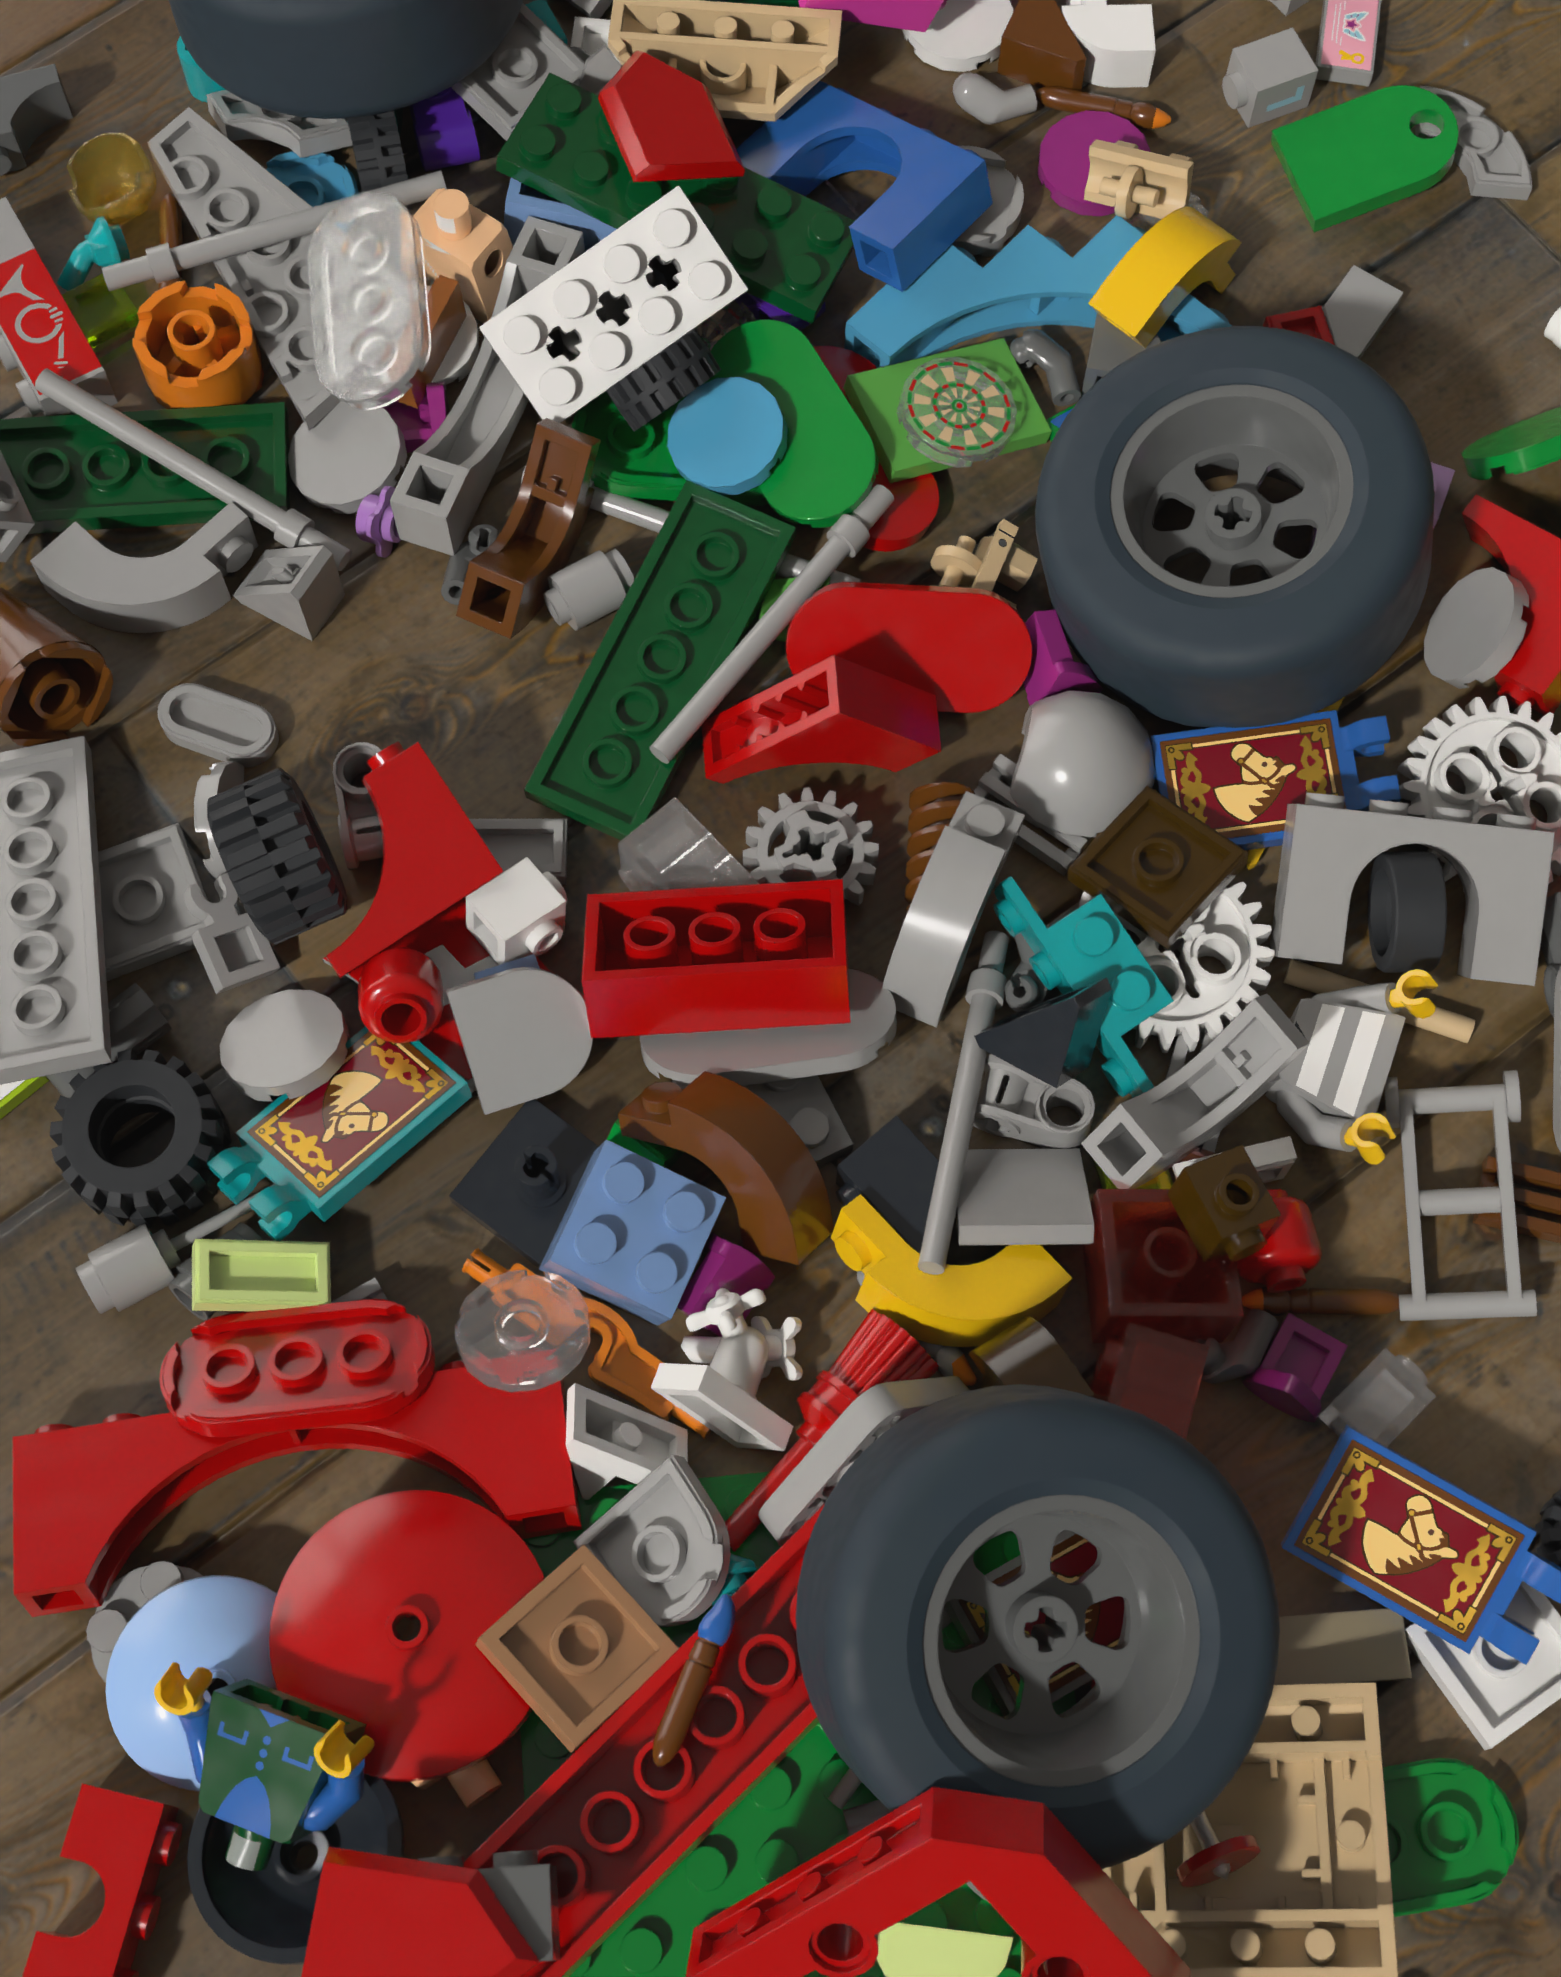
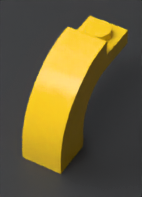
M1190 206L1179 208L1157 222L1132 246L1111 271L1088 304L1101 317L1146 349L1176 307L1197 286L1205 282L1222 294L1236 275L1227 262L1242 242L1195 208Z
M861 1194L841 1208L831 1235V1239L835 1242L836 1251L843 1262L851 1269L862 1271L865 1275L855 1300L868 1313L873 1309L877 1313L891 1318L915 1339L931 1344L952 1347L980 1346L1024 1316H1031L1040 1321L1058 1306L1073 1279L1041 1245H1008L995 1256L985 1261L971 1265L946 1264L944 1272L939 1275L924 1273L918 1268L920 1253L909 1246Z

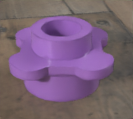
M385 486L381 490L380 495L368 494L360 503L356 515V533L361 541L375 544L376 555L383 558L390 555L393 542L398 543L401 541L390 504V499L395 490L391 486Z

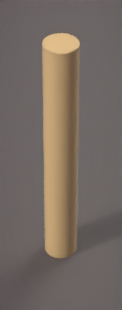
M1291 959L1283 982L1316 994L1370 985ZM1402 1007L1398 1015L1406 1017L1404 1023L1464 1043L1469 1042L1476 1021L1473 1018L1436 1007L1435 1012L1425 1019L1416 1018L1406 1007Z

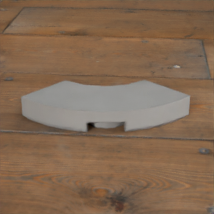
M1420 86V88L1440 97L1454 113L1458 125V142L1454 161L1467 177L1470 195L1527 200L1532 190L1531 172L1525 153L1512 132L1507 131L1505 133L1495 122L1484 115L1486 108L1478 103L1447 90ZM1431 123L1415 125V135L1419 138L1430 139L1441 133V130Z
M227 90L212 92L206 95L209 113L223 135L230 141L244 139L273 141L289 147L300 158L352 146L349 125L346 119H318L281 114L249 103Z

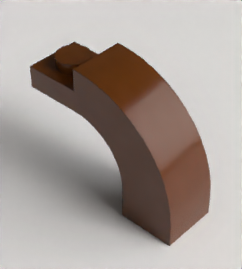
M548 418L537 423L522 484L514 507L495 541L484 552L469 561L457 609V617L511 639L536 616L545 603L543 593L550 590L547 580L548 576L565 568L586 520L595 489L589 487L601 440Z
M706 1071L684 1089L672 1082H654L618 1113L622 1136L684 1151L702 1161L719 1177L734 1201L739 1218L743 1248L749 1252L800 1265L833 1232L834 1226L828 1192L819 1168L808 1148L795 1130L774 1108L740 1084Z

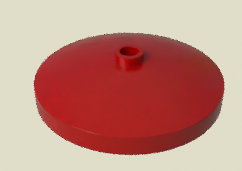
M410 1490L388 1493L360 1502L328 1521L307 1541L290 1564L281 1582L273 1607L269 1634L270 1660L277 1689L283 1693L366 1724L364 1735L374 1740V1747L364 1758L365 1775L391 1781L415 1782L433 1780L468 1769L500 1749L515 1735L533 1711L478 1649L475 1643L485 1631L532 1591L545 1577L534 1555L513 1528L496 1514L468 1499L436 1491ZM403 1618L409 1621L419 1618L421 1622L420 1632L413 1640H400L401 1636L396 1630V1626Z

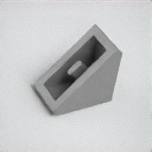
M324 545L265 550L233 594V597L241 604L311 641L314 640L345 596L333 553Z

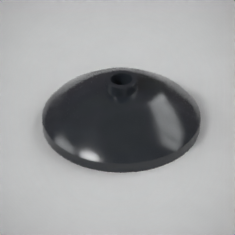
M364 1774V1795L354 1806L327 1830L315 1831L292 1844L275 1841L269 1865L262 1871L245 1870L230 1864L226 1860L225 1855L234 1824L206 1814L199 1808L191 1829L187 1862L189 1882L195 1903L208 1926L220 1939L238 1952L256 1960L280 1965L304 1964L323 1862L329 1847L404 1858V1827L397 1801L385 1780ZM315 1844L318 1849L316 1863L309 1869H299L296 1862L299 1850L305 1845Z

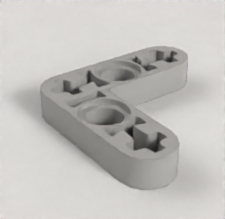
M957 1376L884 1382L866 1390L846 1408L768 1498L759 1511V1519L778 1544L783 1546L826 1503V1500L843 1474L861 1453L884 1432L909 1415L937 1401L970 1390Z

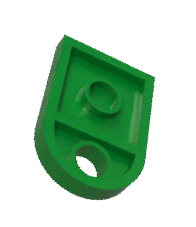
M1397 85L1378 89L1273 129L1271 144L1315 233L1423 192L1438 183L1447 174L1454 161L1458 142V125L1451 108L1436 94L1415 86ZM1420 123H1431L1436 125L1441 130V133L1434 138L1423 139L1414 135L1411 129Z

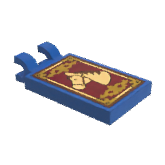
M1337 710L1312 713L1287 722L1259 727H1211L1150 736L1156 770L1155 783L1157 792L1244 850L1281 846L1283 844L1287 804L1305 805L1306 792L1344 796V809L1367 812L1369 811L1370 800L1400 802L1401 800L1397 775L1374 778L1359 784L1355 757H1371L1384 754V744L1390 741L1386 715L1362 719L1348 726L1339 727Z
M1346 1425L1281 1543L1282 1548L1468 1654H1470L1480 1636L1504 1653L1527 1665L1540 1640L1534 1636L1535 1632L1504 1615L1522 1581L1561 1604V1567L1528 1549L1537 1533L1534 1528L1349 1425Z

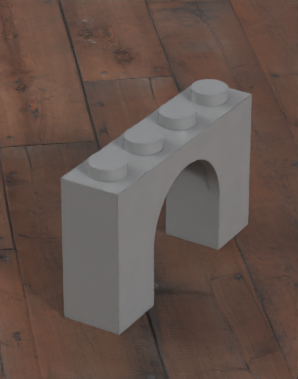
M1307 792L1305 805L1287 804L1270 949L1275 950L1274 956L1342 964L1350 898L1359 874L1380 853L1399 845L1414 843L1426 846L1442 855L1453 866L1463 885L1466 905L1457 975L1477 980L1535 986L1555 832L1535 830L1537 818L1497 814L1496 826L1471 823L1473 811L1445 807H1433L1432 819L1407 816L1408 803L1370 800L1368 812L1344 809V796Z

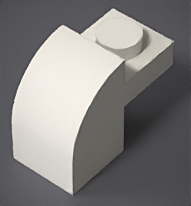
M1066 0V6H1062L1061 12L1087 58L1083 80L1101 87H1148L1156 51L1152 5H1107L1106 0Z

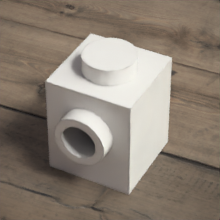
M525 857L466 896V928L498 965L529 956L532 953L535 956L542 955L554 947L561 939L563 932H565L566 903L568 902L566 892L553 874L550 872L542 874L531 860Z

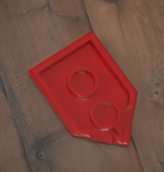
M636 50L599 92V103L633 182L744 176L745 168L708 87L702 82L643 51Z
M329 1847L323 1862L301 1977H522L541 1962L497 1899V1895L480 1870Z

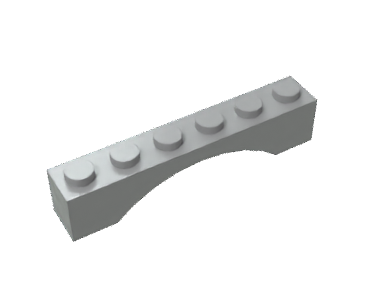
M528 216L506 261L500 290L491 318L585 252L583 232ZM560 329L553 331L549 335L554 341L552 345L547 347L550 355L560 336ZM486 338L483 340L467 382L453 408L426 443L413 451L390 499L398 535L401 540L454 556L458 551L529 401Z

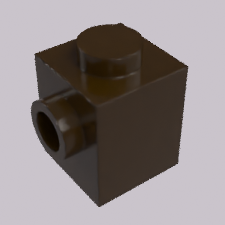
M1243 1145L1184 1167L1167 1193L1204 1264L1224 1255H1228L1230 1260L1234 1262L1256 1253L1267 1244L1265 1236L1281 1216Z

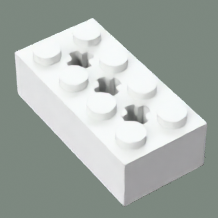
M678 185L479 328L541 419L548 418L561 423L742 295L748 288ZM658 260L663 266L672 263L677 270V274L672 277V280L677 286L670 291L663 284L653 288L646 278L653 272L648 265L650 262ZM608 294L613 300H618L621 297L626 300L629 308L623 312L628 319L625 324L618 326L613 319L605 323L599 319L596 312L603 308V305L599 302L602 296ZM560 329L565 335L574 331L578 335L581 343L574 347L579 353L576 359L569 362L564 355L553 358L549 354L547 347L554 343L549 335L553 331Z

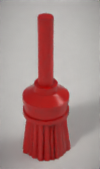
M871 1309L830 1370H822L816 1377L817 1382L808 1392L803 1391L798 1396L797 1401L805 1421L796 1430L800 1439L725 1521L730 1549L733 1552L742 1545L761 1523L758 1514L768 1498L858 1396L877 1384L926 1379L938 1371L939 1365L931 1358L927 1351L913 1336L909 1335L905 1329L900 1327L891 1318Z

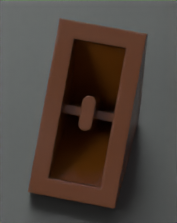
M1019 0L1001 38L997 73L1038 88L1054 86L1081 91L1087 58L1056 1Z

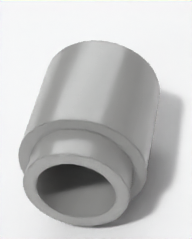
M613 549L605 554L598 550L548 576L547 580L550 590L543 593V598L558 625L561 626L568 622L577 631L619 609L635 578L618 550Z

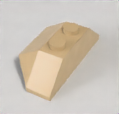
M613 0L608 48L622 65L625 64L636 50H639L702 82L708 87L722 118L775 122L838 64L842 10L702 0Z

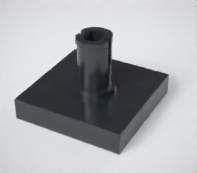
M536 1099L527 1101L450 1193L449 1198L454 1205L536 1267L540 1268L593 1152L599 1146Z

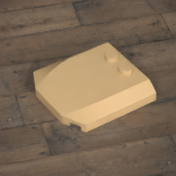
M1376 1682L1274 1685L1262 1726L1248 1755L1232 1780L1215 1801L1204 1810L1219 1842L1237 1836L1253 1835L1261 1849L1260 1853L1248 1864L1230 1873L1227 1880L1220 1878L1200 1886L1182 1887L1176 1875L1177 1868L1187 1859L1203 1850L1190 1823L1172 1838L1148 1852L1102 1870L1189 1966L1191 1977H1398Z

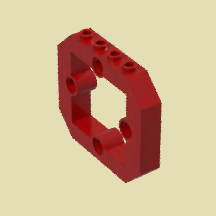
M932 1787L693 1929L685 1977H803L814 1970L829 1977H855L864 1974L874 1965L879 1954L880 1932L969 1881L1021 1937V1977H1191L1189 1966L1044 1803Z

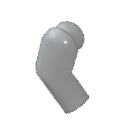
M971 72L960 75L953 84V95L957 104L984 124H996L1033 113L1037 110L1036 95L1030 84L1003 91L983 76Z

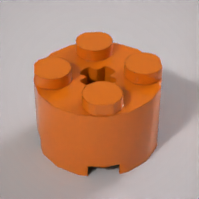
M177 281L155 291L140 306L137 312L139 323L134 332L135 339L132 338L133 348L150 390L156 401L166 409L243 405L262 387L264 378L262 355L250 316L240 298L221 284L214 283L215 289L204 286L188 288L186 281Z

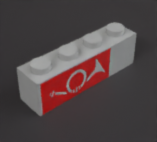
M6 197L0 199V360L7 372L18 368L24 380L15 383L27 409L32 416L43 412L44 416L76 415L75 412L35 389L37 377L44 369L53 371L110 406L117 404V399L105 370Z

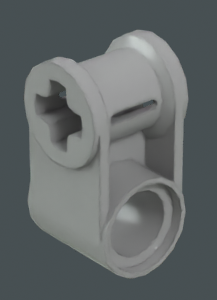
M356 742L346 746L337 754L333 762V777L340 814L338 815V827L348 870L358 869L359 863L362 861L383 858L381 826L372 799L366 788L351 786L353 779L358 774L372 771L367 761L382 751L378 746L368 742Z
M992 1054L986 1055L984 1066L986 1074L979 1091L973 1126L990 1134L1012 1137L1046 1149H1073L1082 1146L1081 1143L1090 1134L1095 1108L1092 1093L1084 1084L1075 1079H1070L1058 1088H1055ZM1006 1089L1002 1102L998 1103L1001 1091ZM1057 1106H1068L1076 1111L1080 1121L1071 1126H1059L1050 1120L1047 1116V1111Z

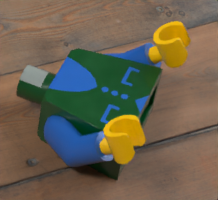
M173 1662L154 1687V1696L163 1709L178 1715L189 1746L195 1777L200 1783L198 1800L200 1808L206 1814L234 1824L225 1855L226 1860L230 1864L245 1870H265L269 1865L275 1841L292 1844L315 1831L327 1830L363 1797L364 1758L374 1747V1740L364 1735L366 1724L250 1679H244L214 1690L211 1696L207 1691L213 1680V1674L209 1669L197 1667L190 1678L186 1679L181 1673L180 1664Z

